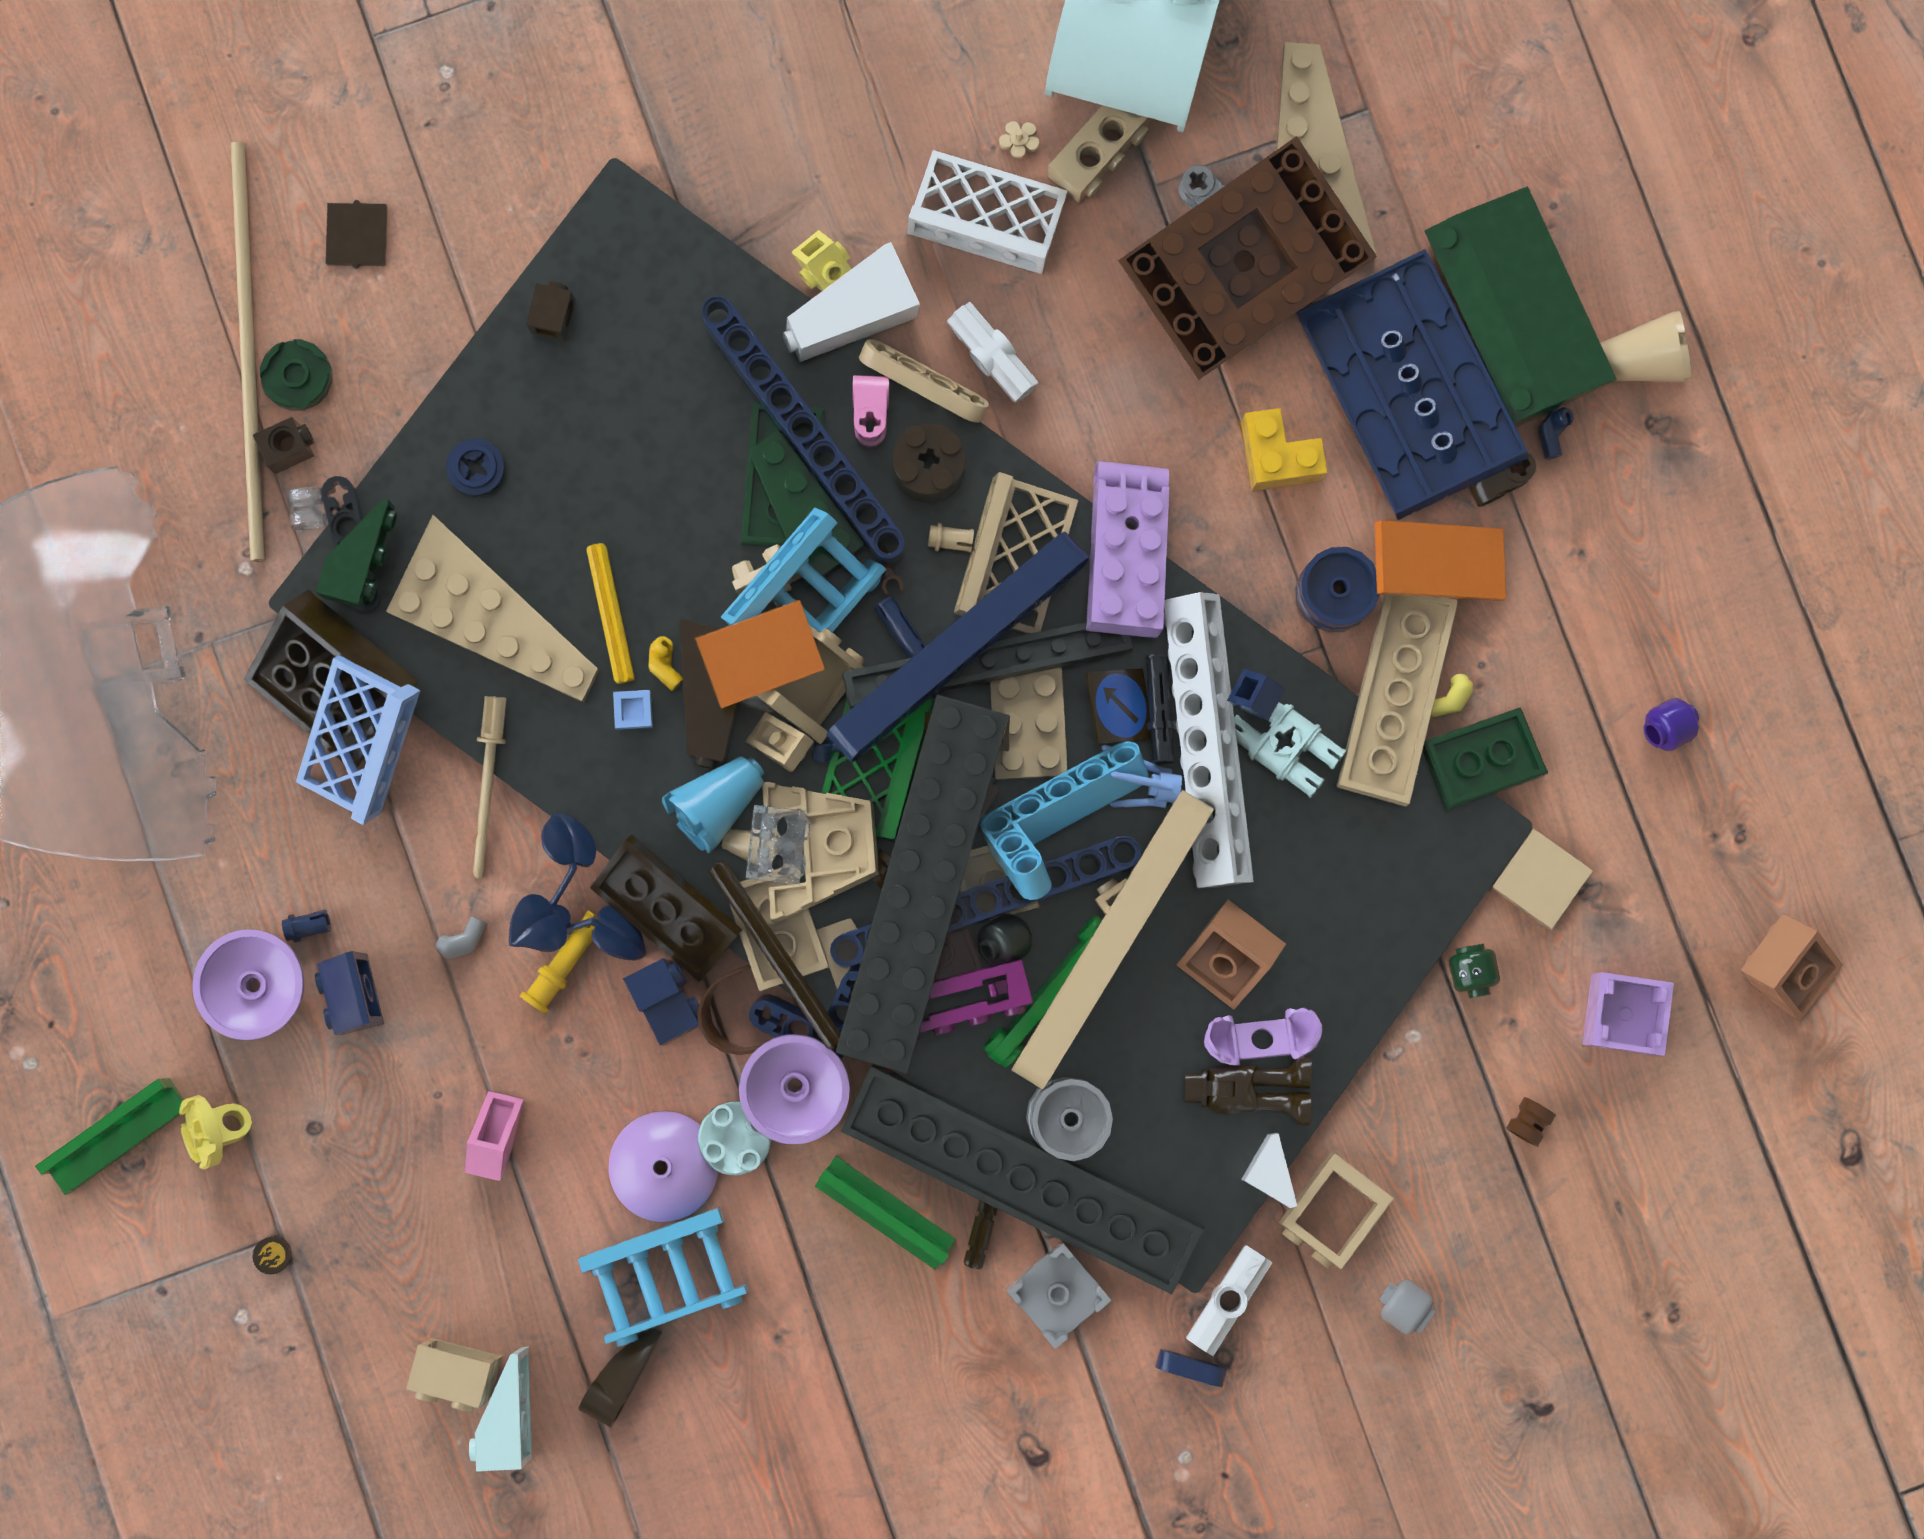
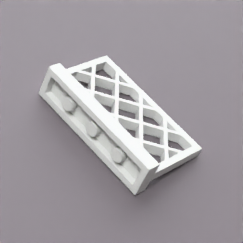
M933 150L915 204L912 206L908 218L907 234L1042 274L1068 191ZM937 163L951 167L956 176L940 183L934 173ZM975 175L985 177L990 186L974 193L967 179ZM932 181L934 186L929 188L930 182ZM961 183L968 196L951 203L944 190ZM1009 185L1015 186L1020 189L1023 197L1007 203L1000 190ZM939 193L946 207L937 211L922 207L925 198ZM994 193L1001 207L985 213L978 200ZM1043 195L1057 199L1055 208L1042 214L1034 202L1035 199ZM972 203L980 217L971 221L961 219L956 210ZM1028 203L1035 217L1019 224L1012 210ZM1006 213L1013 227L1004 232L994 229L990 220ZM1051 218L1050 224L1048 226L1046 220ZM1040 224L1046 234L1043 244L1029 240L1024 230Z

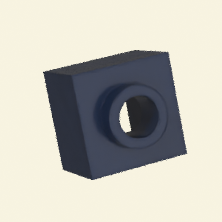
M1243 669L1227 701L1244 713L1269 721L1285 688L1266 675Z

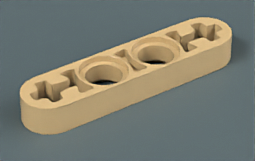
M868 339L861 350L859 359L866 366L968 421L976 423L982 421L989 403L975 392L880 341Z

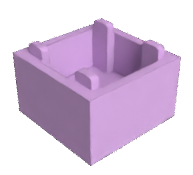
M1605 972L1591 973L1582 1045L1651 1056H1665L1674 983Z

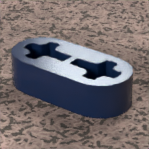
M1160 1349L1155 1366L1157 1369L1217 1387H1223L1227 1372L1225 1367L1164 1349Z

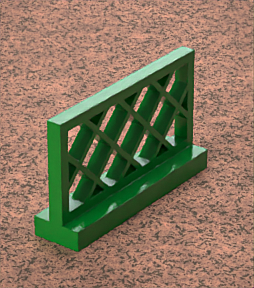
M848 698L842 717L850 711ZM932 699L927 700L882 739L884 740L890 735L895 734L900 742L897 754L885 760L877 744L874 745L873 749L882 763L864 773L857 760L852 762L860 776L844 786L840 784L836 774L838 767L849 760L846 756L841 758V751L832 752L822 794L831 793L847 796L846 791L864 782L872 796L869 801L873 804L876 803L882 814L878 829H876V837L886 839L887 841L895 842L924 742L925 712H932L935 701ZM905 727L902 737L899 730ZM896 762L894 770L892 772L889 765ZM885 768L891 778L888 789L876 795L868 778ZM835 783L838 789L832 792L833 785ZM886 797L885 804L883 807L880 800Z
M838 1156L833 1158L829 1166L819 1177L815 1185L816 1188L934 1270H936L940 1263L943 1265L949 1256V1249L956 1238Z

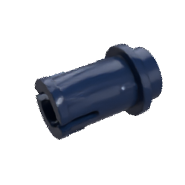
M326 909L298 917L291 914L288 915V919L282 920V931L286 941L293 940L294 943L300 942L302 937L331 932V927L328 926L331 925Z

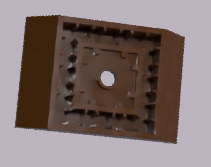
M1296 136L1126 254L1118 262L1196 378L1200 380L1377 256ZM1238 252H1247L1252 256L1253 266L1249 271L1242 272L1235 267L1234 257Z

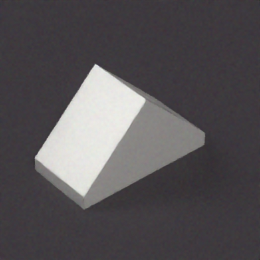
M1267 1134L1243 1175L1242 1180L1289 1208L1296 1207L1297 1202L1279 1134Z

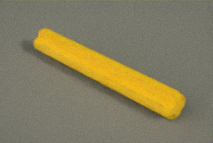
M604 543L593 544L587 547V555L613 677L617 684H624L634 680V673L609 556Z

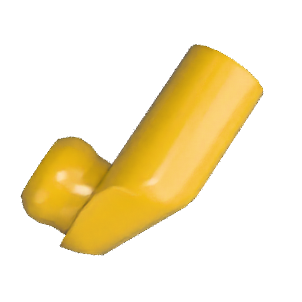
M662 636L658 637L650 645L648 667L673 692L681 685L683 677L671 667L673 642L668 637Z

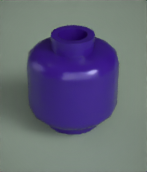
M1678 698L1669 699L1652 708L1646 714L1643 727L1645 737L1652 746L1665 751H1673L1692 741L1698 735L1699 714L1692 705L1687 704L1685 701Z

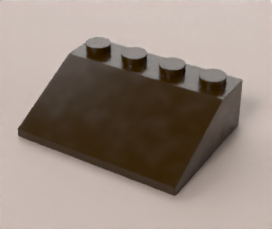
M310 590L305 591L282 606L244 678L248 684L308 734L311 733L333 658L338 655L400 687L407 684L416 687L419 682ZM342 670L339 679L345 692L356 689L357 687L351 674ZM376 687L368 689L376 708L384 706L388 693ZM360 693L348 696L356 716L368 712ZM339 700L332 702L330 711L335 722L338 723L346 720L347 717ZM370 716L359 720L366 738L374 737L376 729ZM350 724L339 727L346 746L358 743ZM330 732L323 733L320 739L322 745L330 752L336 751L337 747ZM361 748L349 751L356 768L365 758ZM337 755L336 757L342 761L341 756Z

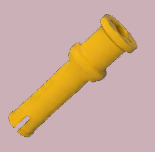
M587 910L581 921L588 918H596L597 916ZM589 926L574 930L548 967L544 964L543 967L538 969L539 976L528 991L522 992L519 997L546 1015L549 1011L547 1006L560 989L564 990L568 981L565 978L592 943V931L595 927L590 926L589 928Z

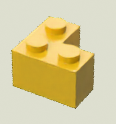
M1281 408L1244 414L1241 420V428L1251 491L1321 482L1327 474L1322 438L1286 443Z

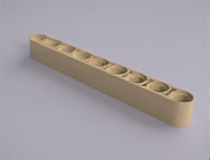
M1184 790L1180 792L1011 1071L1040 1089H1044L1214 808Z

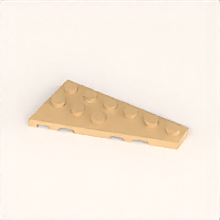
M1285 42L1283 46L1276 150L1296 136L1298 137L1376 254L1321 47L1318 44Z

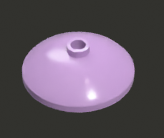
M239 930L217 939L200 957L193 976V996L202 1018L217 1032L240 1040L261 1039L281 1030L296 1014L304 994L303 969L295 952L277 936L259 930ZM256 978L260 982V988L257 992H252L249 984L251 980Z
M798 1034L773 1038L757 1048L747 1060L739 1083L741 1106L749 1122L767 1138L785 1144L809 1143L829 1133L843 1117L848 1105L850 1092L848 1074L837 1053L833 1049H827L824 1043L816 1038ZM791 1079H799L802 1082L801 1088L797 1090L790 1088L788 1082Z
M660 1111L643 1115L632 1121L622 1130L611 1149L609 1177L616 1196L628 1210L647 1220L669 1222L689 1216L707 1201L716 1185L718 1171L705 1161L700 1152L698 1144L700 1124L680 1113ZM659 1160L665 1161L668 1165V1170L663 1175L655 1171V1164Z

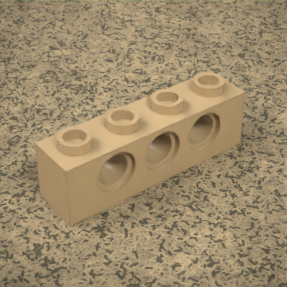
M1102 105L1048 165L1047 177L1061 189L1067 190V194L1078 203L1086 195L1092 198L1103 184L1101 178L1109 169L1115 172L1127 157L1124 152L1131 144L1138 146L1150 131L1147 126L1154 119L1133 115L1130 112ZM1107 130H1116L1122 137L1119 140L1110 141L1105 138L1103 133ZM1086 155H1091L1099 163L1096 166L1087 167L1081 163L1080 159Z

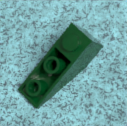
M383 498L326 557L316 589V593L323 599L364 610L367 601L372 602L377 589V581L374 580L377 566H383L387 555V546H384L387 532H393L397 521V512L394 511L395 506L389 499Z

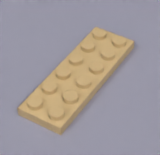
M1399 595L1383 596L1346 746L1347 752L1343 758L1337 783L1338 788L1405 807L1410 804L1458 600Z

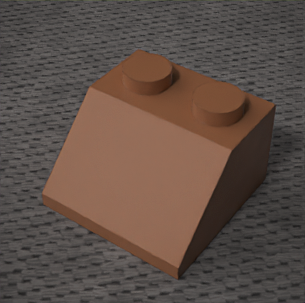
M1228 899L1208 922L1176 966L1234 1010L1272 967L1286 943Z
M1783 913L1777 923L1769 928L1766 937L1758 948L1747 957L1745 965L1740 971L1755 989L1800 1022L1843 964L1817 930Z

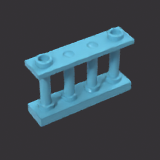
M814 508L720 618L728 625H732L761 614L769 602L775 601L780 606L796 601L785 591V584L794 574L798 573L829 602V605L817 619L803 608L809 626L819 632L824 628L833 632L862 597L877 587L881 580L880 576L886 571V568L869 558L864 564L859 562L832 536V529L838 522L828 513ZM819 546H823L853 575L840 592L808 563V557Z
M720 1207L577 1259L582 1273L592 1270L593 1276H598L616 1331L604 1336L606 1344L616 1341L617 1347L638 1340L637 1333L719 1303L722 1309L743 1302L741 1295L749 1291L748 1286L744 1284L734 1287L716 1232H719L717 1225L725 1221ZM695 1232L698 1239L702 1238L721 1292L699 1300L681 1247L684 1244L682 1237ZM659 1245L662 1246L663 1251L667 1250L685 1302V1306L666 1313L664 1312L646 1259L649 1257L648 1249ZM623 1258H627L628 1264H633L651 1317L633 1325L629 1324L611 1271L615 1269L613 1262Z

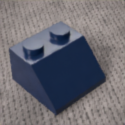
M350 951L317 964L319 973H315V982L319 993L325 994L328 1008L323 1010L327 1028L329 1030L333 1029L334 1035H345L384 1024L366 953Z

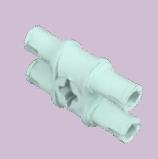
M1278 702L1269 719L1271 728L1267 733L1264 732L1263 734L1242 720L1239 715H1236L1234 721L1237 728V743L1249 751L1250 759H1256L1276 774V779L1283 781L1286 778L1306 793L1309 798L1313 797L1316 793V788L1319 789L1325 779L1320 778L1299 762L1300 757L1298 756L1301 752L1310 751L1329 765L1332 770L1347 752L1321 733L1322 729L1319 724L1314 725L1295 711L1292 704L1283 705ZM1293 732L1291 739L1293 747L1285 746L1277 752L1279 743L1277 737L1285 738Z

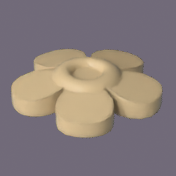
M1016 121L1007 123L1005 126L1006 134L999 138L1000 147L1003 150L1011 149V156L1016 159L1025 157V149L1029 152H1035L1039 148V139L1034 137L1036 127L1030 122L1024 123L1021 129Z

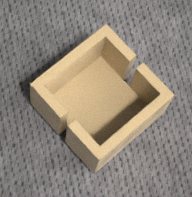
M430 1338L417 1347L406 1390L416 1392L415 1398L423 1401L437 1402V1399L441 1398L452 1401V1408L473 1412L474 1407L480 1408L490 1400L502 1356Z

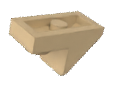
M765 712L745 742L787 771L793 772L799 762L805 757L806 752L814 741L804 733Z

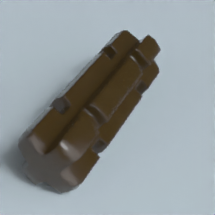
M979 1200L977 1208L979 1214L975 1216L968 1243L970 1249L966 1250L964 1265L973 1269H982L986 1257L984 1250L988 1249L995 1222L992 1220L993 1215L996 1216L998 1210Z

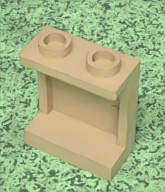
M810 626L825 670L756 696L804 734L821 744L826 738L828 731L820 725L846 692L842 678L843 672L864 668L862 665L866 660L849 647L846 651L841 649L838 645L842 640L828 629L824 628L819 632Z

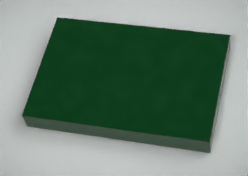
M1521 707L1424 741L1423 752L1447 810L1548 774Z

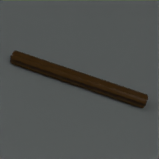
M722 860L709 869V873L826 1048L831 1050L837 1047L841 1035L840 1031L726 861Z

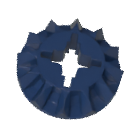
M478 438L468 439L456 445L449 454L446 465L447 475L453 486L460 492L474 497L484 493L489 494L493 488L501 484V478L505 471L503 457L497 447L489 441ZM483 458L482 467L485 469L487 476L475 473L473 477H470L471 470L464 460L477 463L479 459L482 460Z

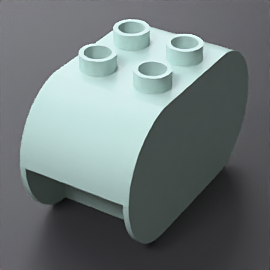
M1065 0L1049 65L1045 96L1053 97L1055 92L1178 125L1177 131L1183 133L1220 0Z

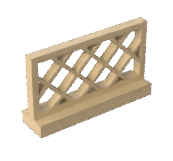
M1001 472L997 473L992 478L954 614L963 616L982 600L985 595L1001 584L998 583L992 572L993 563L996 560L1005 556L1015 572L1018 566L1011 552L1027 544L1034 556L1038 552L1033 543L1034 540L1047 533L1050 534L1053 540L1057 536L1055 529L1062 526L1060 533L1066 532L1069 534L1078 500L1012 479L1013 476ZM1019 490L1028 493L1035 507L1018 515L1011 502L1014 491ZM1037 497L1047 500L1040 504ZM1051 502L1067 506L1064 520L1053 526L1042 508ZM1037 510L1047 529L1030 538L1021 518ZM1009 511L1013 518L1006 522ZM1015 522L1025 541L1008 549L1002 538V532L1004 527ZM1000 545L1003 553L996 556L998 546ZM990 579L993 587L986 590L988 580ZM1050 597L1034 609L1036 617L1033 627L1019 622L1011 630L1024 634L1041 632Z

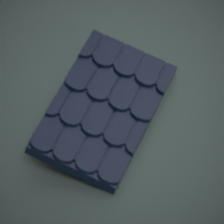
M1426 249L1296 312L1298 320L1397 520L1529 458L1528 451Z

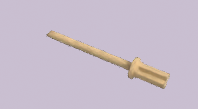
M485 696L481 737H477V741L485 742L477 826L478 835L473 865L474 877L478 879L482 878L485 866L486 834L489 825L496 744H506V740L503 739L506 698Z

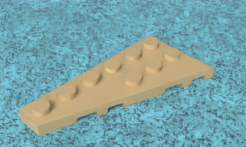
M432 515L386 612L584 703L599 669L442 522Z

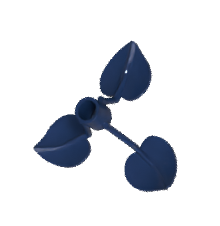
M553 813L543 826L541 833L542 846L552 860L561 865L569 864V870L551 901H548L541 895L530 894L518 902L510 922L509 946L526 947L541 952H554L564 946L567 935L571 934L574 930L586 926H594L595 928L592 931L593 942L603 952L624 960L635 961L642 959L646 953L642 933L611 906L603 907L598 912V919L588 918L571 924L569 911L564 906L557 905L574 876L577 865L589 867L594 863L596 847L591 834L580 822L568 815Z

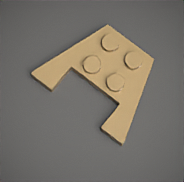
M764 782L762 785L764 814L767 817L801 813L806 882L769 887L770 916L774 923L781 922L879 875L874 804L871 801L831 793L822 794L807 791L804 788L794 786L790 788L779 786L772 782Z

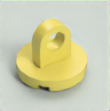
M200 1095L183 1100L179 1109V1114H185L186 1123L181 1124V1134L190 1158L195 1163H200V1168L203 1170L219 1165L223 1157V1146L243 1139L252 1124L251 1115L243 1106L226 1104L211 1108L207 1100ZM229 1115L236 1117L241 1125L240 1130L231 1131L225 1128L222 1120L223 1117Z

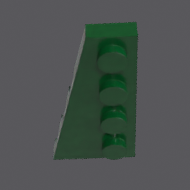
M778 429L749 450V456L786 540L811 511L817 508L828 513L838 522L832 529V536L852 555L864 547L863 541ZM823 546L817 547L808 557V563L822 576H825L841 564ZM802 577V580L807 589L811 585Z

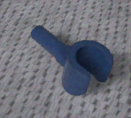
M826 736L821 744L814 741L812 759L817 762H828L831 759L832 751L840 750Z

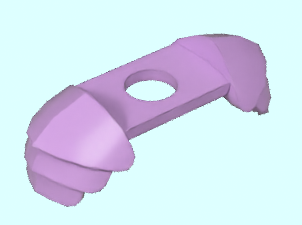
M1305 1008L1298 1010L1287 1009L1285 1011V1019L1234 1024L1233 1017L1227 1015L1223 1018L1217 1017L1209 1023L1204 1043L1210 1055L1218 1061L1229 1065H1240L1242 1060L1292 1055L1293 1059H1297L1309 1054L1317 1047L1322 1035V1024L1314 1011ZM1265 1030L1269 1032L1273 1037V1044L1267 1049L1255 1047L1251 1038L1256 1031Z

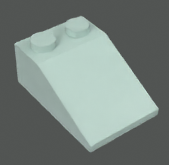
M521 1347L510 1354L476 1429L475 1438L470 1439L469 1457L471 1462L476 1461V1471L522 1469L532 1460L529 1347Z

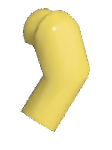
M1456 674L1450 679L1451 688L1447 696L1434 700L1430 718L1457 713L1464 708L1473 693V683L1469 680L1468 676Z

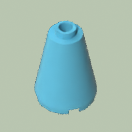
M740 756L668 792L662 797V803L669 815L674 811L677 813L676 817L679 822L676 825L697 848L702 851L706 849L707 853H711L764 784L761 777L764 775V771L753 758L750 757L747 760Z

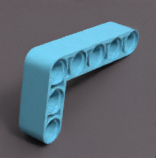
M1131 741L1118 743L989 812L983 817L980 826L991 854L1022 897L1029 900L1042 898L1050 891L1052 886L1042 857L1034 844L1142 786L1141 784L1112 778L1111 773L1113 771L1148 778V771L1139 746Z

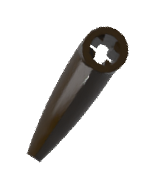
M654 1328L639 1336L638 1340L622 1348L592 1382L578 1410L611 1428L634 1389L662 1332Z

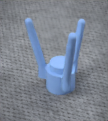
M1103 745L1102 750L1105 751L1111 746ZM1144 760L1146 769L1156 773L1152 774L1151 778L1113 771L1111 773L1112 778L1149 786L1148 795L1154 796V798L1115 800L1110 803V806L1112 808L1146 806L1166 808L1167 802L1174 803L1180 794L1182 776L1172 774V769L1160 767Z

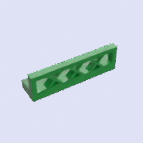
M170 1078L156 1079L35 1165L41 1175L51 1174L64 1195L70 1194L180 1116L179 1109L184 1098Z

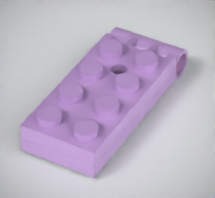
M1105 461L1096 462L1093 477L1086 631L1158 638L1162 632L1164 624L1169 509V469ZM1126 524L1133 525L1135 529L1131 530L1127 528Z

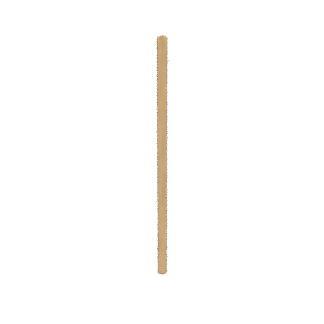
M232 142L230 145L250 561L262 562L265 561L260 451L253 437V434L259 432L246 155L245 143Z

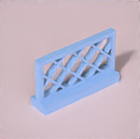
M340 655L333 658L296 782L352 811L351 819L362 825L381 814L420 690L409 684L400 687ZM342 670L351 674L357 687L356 689L345 692L339 679ZM376 687L388 693L384 706L376 708L368 689ZM360 693L368 712L356 716L348 696ZM339 700L347 717L346 720L338 723L335 722L330 711L331 703ZM370 716L376 733L374 737L367 739L359 720ZM350 724L358 742L350 746H346L339 731V727ZM329 731L337 750L326 754L320 739L323 733ZM361 748L366 759L365 768L357 770L349 751ZM337 755L341 756L348 774L340 777L336 776L329 758ZM320 762L328 781L323 783L309 776L313 764ZM351 778L357 791L355 800L345 795L340 784L341 781Z

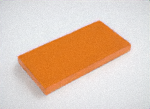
M1385 520L1374 522L1377 594L1489 601L1506 599L1503 528Z

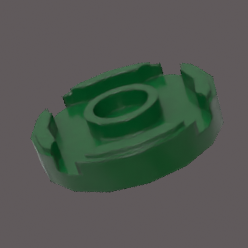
M292 339L293 341L274 345L265 354L260 366L261 384L265 394L277 406L290 411H305L318 405L327 396L332 384V367L327 356L315 344L302 339Z

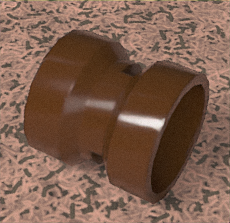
M1524 1097L1519 1105L1520 1112L1518 1116L1510 1120L1506 1129L1522 1140L1538 1147L1543 1139L1542 1131L1545 1126L1551 1125L1556 1114L1539 1103Z

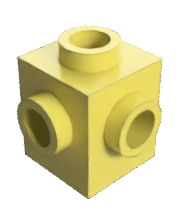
M819 230L791 252L802 268L798 272L800 277L810 289L816 286L823 291L851 270L847 263L850 256L845 248L838 241L834 243V241Z

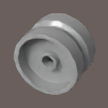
M1062 1076L1050 1079L1043 1090L1039 1087L1035 1090L1028 1102L1026 1121L1030 1135L1042 1149L1058 1159L1077 1161L1089 1158L1104 1146L1111 1134L1113 1116L1110 1103L1100 1089L1080 1078ZM1071 1112V1114L1076 1116V1120L1073 1124L1068 1122L1066 1125L1064 1117L1067 1113Z

